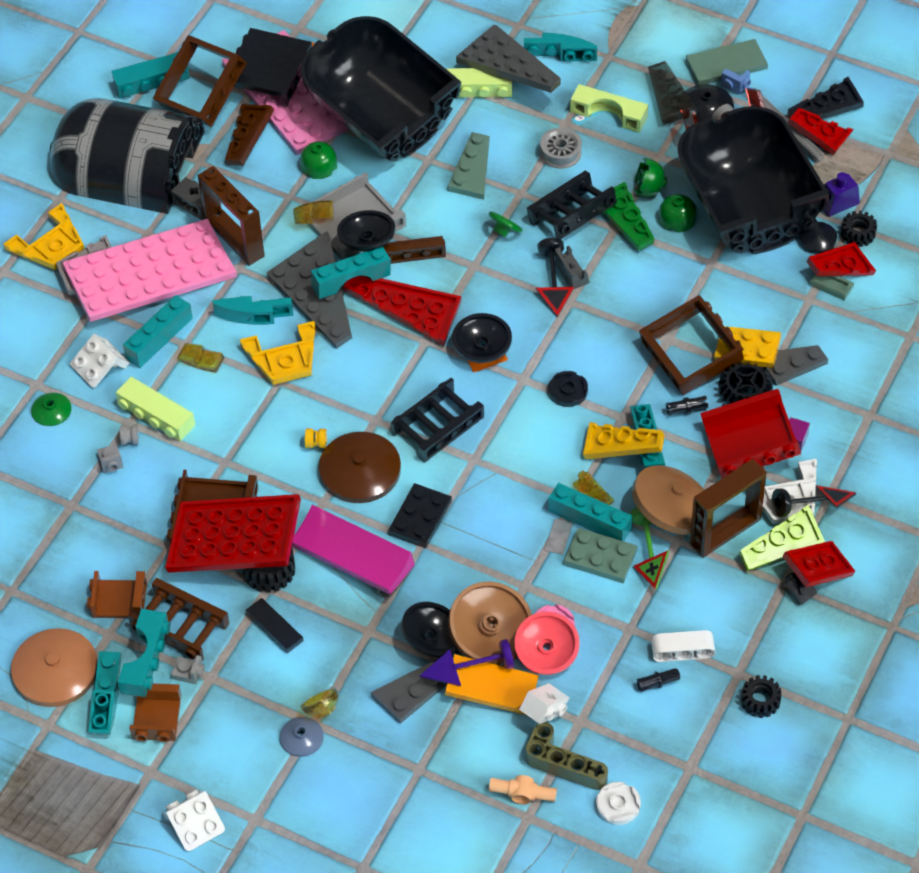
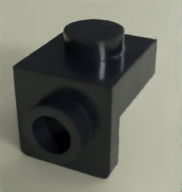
M794 572L784 578L785 582L780 585L782 589L788 588L798 605L805 603L818 593L814 586L805 587Z

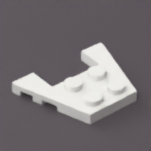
M817 459L798 462V469L802 480L765 486L762 511L772 524L783 523L787 518L796 514L807 505H809L814 516L815 502L792 504L790 514L787 517L779 518L773 512L771 497L773 491L780 488L787 490L791 499L815 497Z

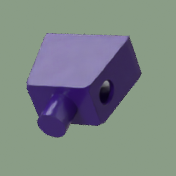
M840 172L837 174V178L825 183L824 186L829 193V200L824 212L828 217L860 204L858 184L849 174Z

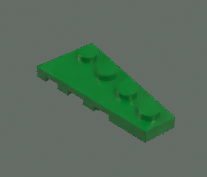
M623 182L615 186L617 203L602 213L637 251H640L654 243V236L646 221L643 220L640 209L635 205L634 198L629 193L626 183Z

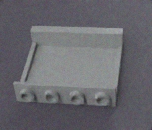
M366 172L303 207L304 220L319 236L326 231L329 233L332 249L341 260L362 252L345 246L338 238L337 227L346 216L358 211L375 210L389 215L394 220L395 232L406 227V214L402 210L395 211L368 182V174Z

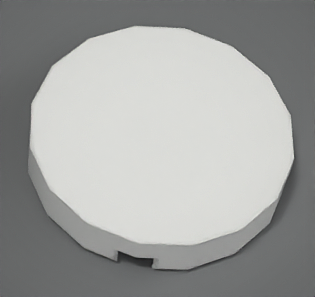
M611 782L605 785L597 795V812L608 823L615 825L627 824L633 821L639 814L641 808L640 795L634 787H630L626 783Z

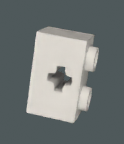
M548 683L528 691L519 710L541 724L551 721L558 716L561 717L567 710L568 706L566 704L570 697Z

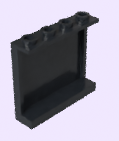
M250 28L248 33L243 36L241 46L236 50V54L247 64L238 78L235 87L277 96L280 99V105L288 106L302 78L301 63L305 54L312 47V42Z

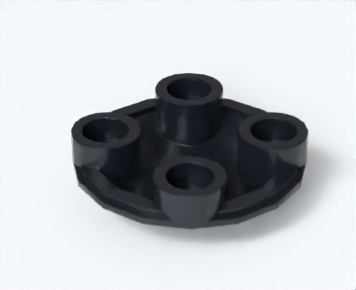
M817 221L809 230H802L799 233V240L806 252L828 251L834 249L837 233L829 224Z

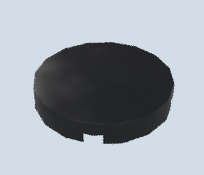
M563 371L554 375L553 379L549 382L548 394L557 405L573 407L581 404L586 399L588 383L582 375H577L576 372Z

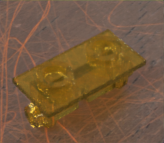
M581 471L578 473L579 479L572 485L579 492L608 505L614 502V499L588 472Z

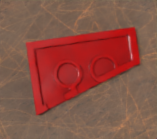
M798 108L787 122L832 155L837 152L854 130L849 127L847 129L839 127L838 123L831 121V123L824 121L819 115Z

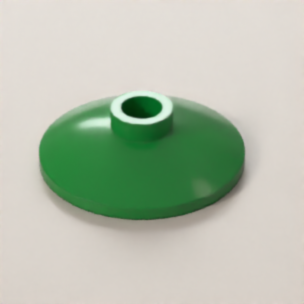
M47 393L34 401L31 413L33 419L40 425L56 426L68 419L72 406L70 400L63 394Z

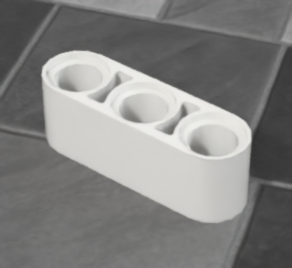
M708 630L661 633L651 638L653 659L657 662L708 659L716 653L713 633Z

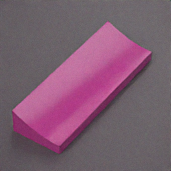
M313 504L293 538L292 547L389 595L415 566L412 552Z

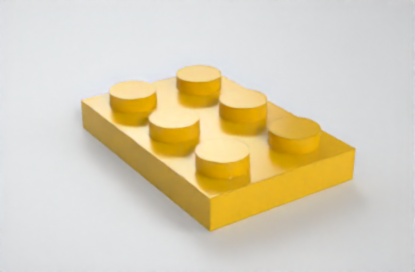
M729 327L735 341L739 340L744 348L742 351L744 360L741 361L743 364H747L749 361L750 365L757 363L759 367L774 368L781 341V332ZM720 338L718 339L714 354V361L730 352Z

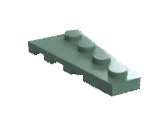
M471 132L449 182L448 191L484 200L490 136Z

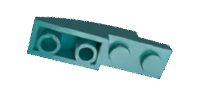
M542 33V38H524V48L533 56H560V61H597V45L581 38L558 33Z
M252 296L212 300L215 316L242 324H275L274 318L293 316L291 297L252 302Z
M650 404L630 406L634 430L638 428L657 430ZM662 452L639 454L640 462L643 464L644 469L656 465L665 466Z
M99 651L88 733L111 734L119 695L118 680L120 677L121 652Z

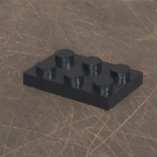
M414 483L388 530V535L427 548L452 502V496Z

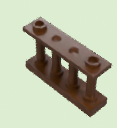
M156 577L152 582L155 596L145 609L154 611L161 601L171 603L172 606L166 613L169 622H171L179 610L184 609L190 612L175 634L171 632L165 634V644L183 652L190 659L194 660L197 655L201 656L203 661L202 644L215 627H220L224 630L230 624L228 612ZM130 612L128 614L130 626L136 631L139 616ZM197 618L208 621L193 643L183 639Z

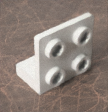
M93 334L70 362V365L91 387L96 388L112 367L119 366L125 369L130 362L107 339Z

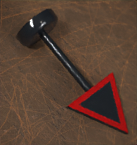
M546 238L537 244V249L541 255L550 258L552 287L535 289L558 317L574 287H557L554 260L555 249L560 247L563 252L564 242L558 238Z
M816 485L815 488L823 496L791 499L788 491L780 488L773 491L771 504L773 512L780 518L787 517L790 514L792 504L828 500L835 508H838L855 496L856 492Z

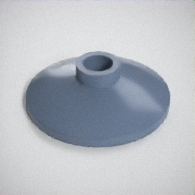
M298 717L288 721L280 732V743L283 749L297 757H305L315 753L321 747L324 739L320 724L308 717ZM299 732H305L303 735L297 734Z

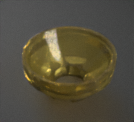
M331 688L311 697L301 705V709L305 714L317 719L329 715L336 709L339 698L337 689Z

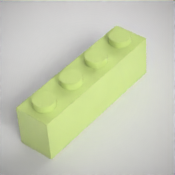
M474 68L447 69L461 81L458 97H512V80Z
M130 377L116 391L117 403L123 410H129L138 419H144L153 428H159L164 431L170 438L174 437L181 441L195 426L194 414L133 377Z

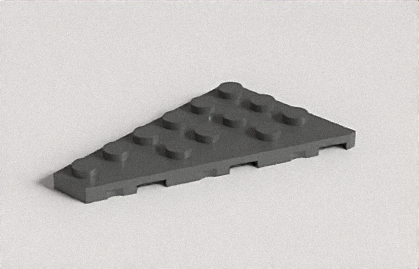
M492 25L456 56V63L549 93H552L561 85V78L497 25Z
M326 231L269 270L267 276L287 298L291 297L292 303L310 322H315V327L337 349L352 338L342 289L340 287L336 294L319 299L311 287V270L335 262L330 235Z

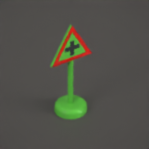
M636 507L631 510L630 515H632V522L634 524L644 526L649 559L633 567L657 590L669 551L667 550L654 556L649 525L652 522Z

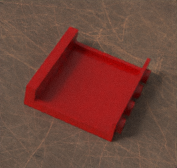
M779 389L700 413L721 479L751 459H754L762 467L801 455L799 444L795 438Z

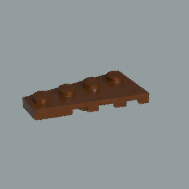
M241 104V115L237 117L236 122L238 125L232 134L234 139L229 144L225 158L228 165L243 166L274 112L271 105Z

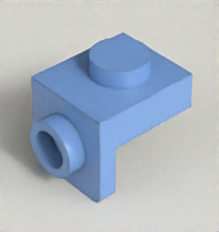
M728 69L722 72L721 86L739 95L744 89H748L751 84L750 71L748 70L742 76Z

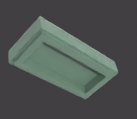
M814 274L810 280V286L844 301L854 287L853 282L839 276H816Z

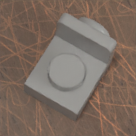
M117 444L97 450L104 473L114 472L123 468Z
M197 655L195 660L178 656L171 673L172 679L197 684L199 677H202L205 671V665L202 663L201 656Z

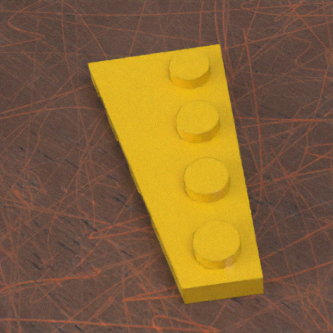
M589 422L583 456L585 459L662 452L665 435L662 430L645 428L634 430L628 426L616 428L610 424L599 426L596 423Z

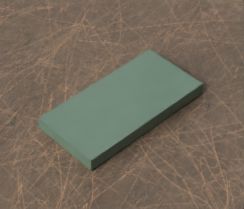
M755 39L686 55V61L698 85L721 80L722 72L725 69L738 75H743L746 70L752 73L768 69V63Z

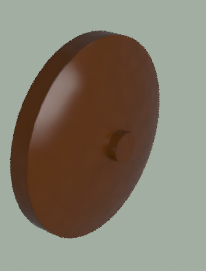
M352 432L336 438L327 445L319 460V474L323 486L334 497L349 503H368L384 497L396 486L401 474V461L397 449L386 438L371 432Z

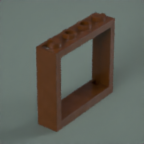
M188 35L182 43L178 54L173 59V63L165 74L159 88L156 90L153 99L164 108L176 113L198 117L197 119L202 120L203 124L212 127L247 62L233 52ZM197 47L229 59L200 112L169 100Z
M214 166L198 174L204 220H209L215 232L249 266L265 257L259 211ZM221 203L240 221L241 227L221 208Z
M700 295L639 330L642 343L682 396L722 373L726 367L730 368L733 363L737 364L744 360L742 352L744 348L741 346L740 341H735L728 326L724 327L719 314H714L710 303L704 301ZM701 313L730 352L684 378L655 339Z
M751 459L694 497L690 545L702 558L761 520L767 472L754 459ZM746 490L745 506L712 527L714 510Z

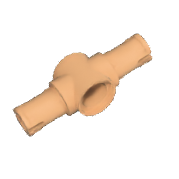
M518 775L511 779V781L491 778L489 785L490 792L508 794V797H511L513 802L523 805L529 804L531 800L535 801V799L555 802L557 788L539 786L537 783H534L533 778L526 775Z

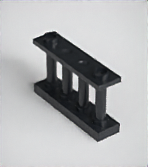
M585 170L528 206L529 221L534 226L543 220L554 227L555 237L562 239L617 203L615 189L611 186L602 192L592 185L590 173ZM589 192L595 197L587 201L580 196ZM572 201L580 205L574 211L566 207ZM560 211L566 216L557 220L551 215Z
M449 378L447 381L440 383L435 390L403 414L396 416L391 422L392 435L395 437L403 431L419 445V459L425 463L484 418V405L477 401L474 405L469 406L454 393V379ZM448 397L464 412L458 417H454L439 403ZM433 408L449 423L445 427L439 428L424 414ZM418 420L434 435L424 440L409 425Z

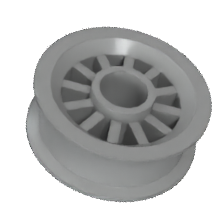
M554 128L542 136L540 140V156L548 166L565 169L572 167L580 160L582 141L575 131L568 128Z

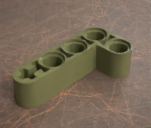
M538 723L535 726L526 745V762L529 766L594 790H601L607 785L608 768L604 763L554 746V728L550 723ZM537 752V753H540V754H539V755H533L532 753ZM553 760H560V762L555 763ZM574 767H580L581 769H580V770H574L573 768H574Z

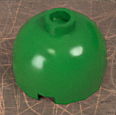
M321 141L312 142L305 146L300 154V168L303 174L311 175L313 179H324L331 176L332 171L337 169V156L334 149Z
M643 158L644 163L640 162L634 182L638 183V189L634 188V194L644 197L655 196L660 192L661 187L665 188L667 177L664 176L665 172L660 163Z
M674 194L663 200L659 208L658 219L661 226L666 230L670 228L680 233L688 231L695 225L697 209L694 202L688 196Z

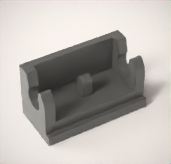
M570 246L566 247L567 251L563 254L560 247L555 249V264L569 286L576 289L589 284L588 274L585 270H582L572 255Z

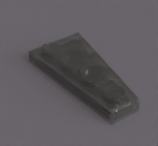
M666 61L648 67L663 125L699 113Z

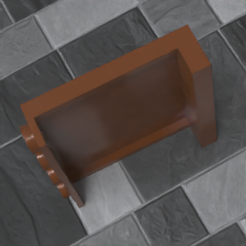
M183 470L182 478L179 477L178 479L179 494H176L174 498V506L176 508L175 512H171L170 522L172 527L167 531V541H170L171 544L180 502L257 497L259 488L257 475H249L248 481L243 482L188 477L187 470Z

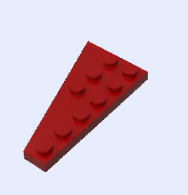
M356 276L344 284V291L444 346L462 302V296L383 278L372 281L368 276Z

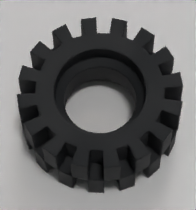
M852 211V215L848 213L842 221V239L844 241L847 240V244L855 242L859 244V247H863V244L868 246L869 242L872 243L877 231L876 219L873 220V215L868 216V212L862 214V211H859L858 214H856V211ZM859 226L865 228L866 230L856 231L853 229V227Z
M756 675L755 680L751 677L749 682L746 681L742 688V706L746 708L748 714L752 711V716L756 717V714H760L759 718H763L764 714L770 717L771 712L775 714L780 707L781 688H779L778 682L774 683L773 678L767 680L765 675H763V679H760V675ZM762 691L767 693L770 698L768 701L761 702L755 700L753 694Z

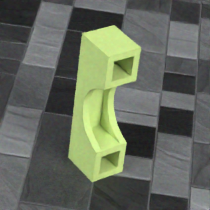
M580 84L577 86L570 102V112L588 117L598 111L612 112L621 119L622 128L639 133L648 118V104Z

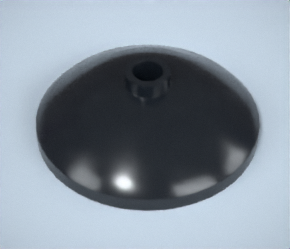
M701 84L693 86L682 93L678 102V110L681 117L693 125L712 117L713 113L722 105L730 104L734 109V101L726 90L711 84Z
M364 210L346 216L337 227V235L340 242L354 250L367 251L380 248L393 238L396 229L394 220L389 215L380 211Z
M477 313L469 315L458 322L453 330L452 342L456 352L463 358L472 362L487 363L495 361L507 353L512 343V332L509 325L500 317L488 313Z
M419 602L410 606L404 613L401 621V629L406 641L418 652L431 657H441L449 649L451 654L455 653L458 649L453 643L448 629L450 610L434 602Z

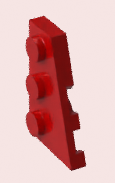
M855 242L810 256L806 261L816 276L874 275L876 269Z

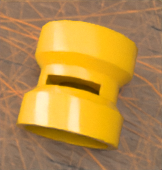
M306 428L305 448L318 446L325 449L327 447V429L313 430L312 428Z

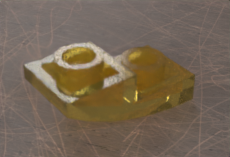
M333 200L310 202L295 207L293 209L295 224H314V218L333 219Z
M185 343L177 359L197 369L217 373L224 360V356L220 352L205 351L202 345Z

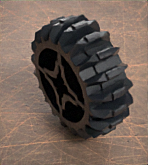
M740 361L738 366L733 363L731 368L726 367L725 372H722L718 382L719 395H721L722 401L731 404L773 390V381L770 378L769 372H765L764 367L758 368L757 363L750 365L749 361L747 364H743Z

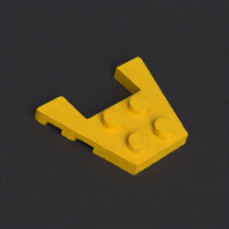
M62 203L48 212L49 218L58 225L35 242L28 245L16 234L3 243L5 250L53 270L57 269L56 262L76 251L79 253L85 248Z
M314 321L297 325L301 339L299 342L262 351L258 337L255 335L240 339V345L273 385L311 376L315 341Z

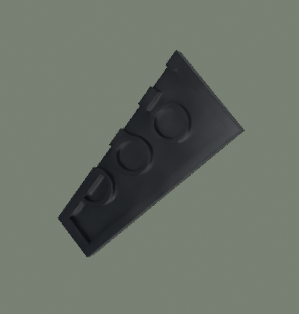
M846 77L838 85L836 83L831 85L827 91L823 93L820 91L815 94L814 98L806 99L789 108L787 114L791 118L797 109L801 108L824 119L862 108L864 101L850 78Z

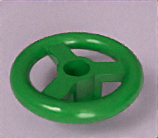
M493 211L488 213L489 217L497 221L493 228L497 233L506 237L510 229L518 233L523 231L519 225Z

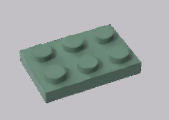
M578 528L564 559V565L624 583L637 552V545Z

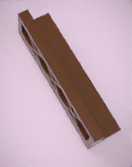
M443 236L388 242L383 246L391 259V264L446 257Z

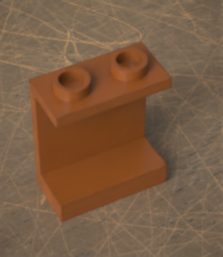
M94 571V577L89 582V589L92 592L91 597L87 598V609L91 610L92 618H128L130 612L139 616L141 609L145 607L147 590L145 571H136L135 580H101L99 571Z
M153 683L152 689H148L146 697L136 696L134 724L130 725L129 728L132 739L137 741H176L182 696L179 684Z

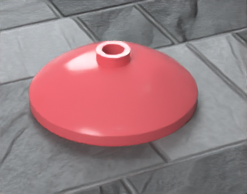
M549 611L535 613L526 618L516 632L515 651L518 659L527 669L541 675L560 673L566 670L578 655L580 644L578 632L573 623L559 613ZM548 644L551 646V649L544 650L543 646Z

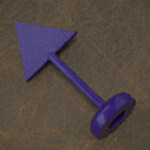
M507 639L499 642V654L454 664L449 649L424 671L420 677L461 686L456 669L497 659L502 660L506 669H513L514 661Z

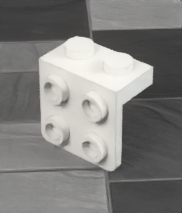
M197 789L186 794V800L180 803L176 800L165 806L167 810L162 812L166 821L171 822L186 851L193 850L225 831V827L206 791L198 792Z

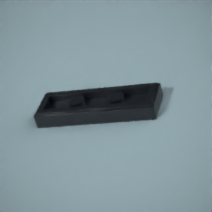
M260 598L246 609V614L287 654L304 641L303 636L263 598Z

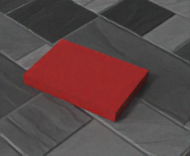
M833 541L785 551L782 556L805 587L851 577L855 573V569Z

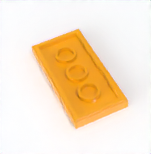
M454 654L453 658L454 664L475 660ZM485 662L456 669L461 686L447 683L445 691L447 696L526 715L519 709L528 691L536 689L539 675L516 669H506L504 666Z

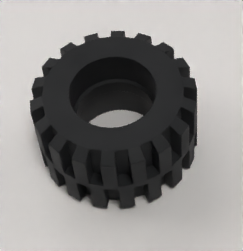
M291 548L288 566L244 568L243 575L245 581L250 583V587L253 589L257 587V591L260 592L266 590V593H271V590L276 592L279 591L280 587L285 588L287 582L291 583L293 580L292 576H295L293 549Z

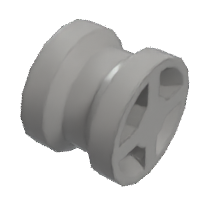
M133 424L131 427L120 425L121 445H127V443L138 445L139 433L137 424Z

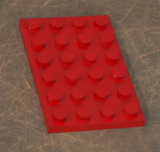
M299 494L180 502L165 566L167 572L288 566L301 503Z

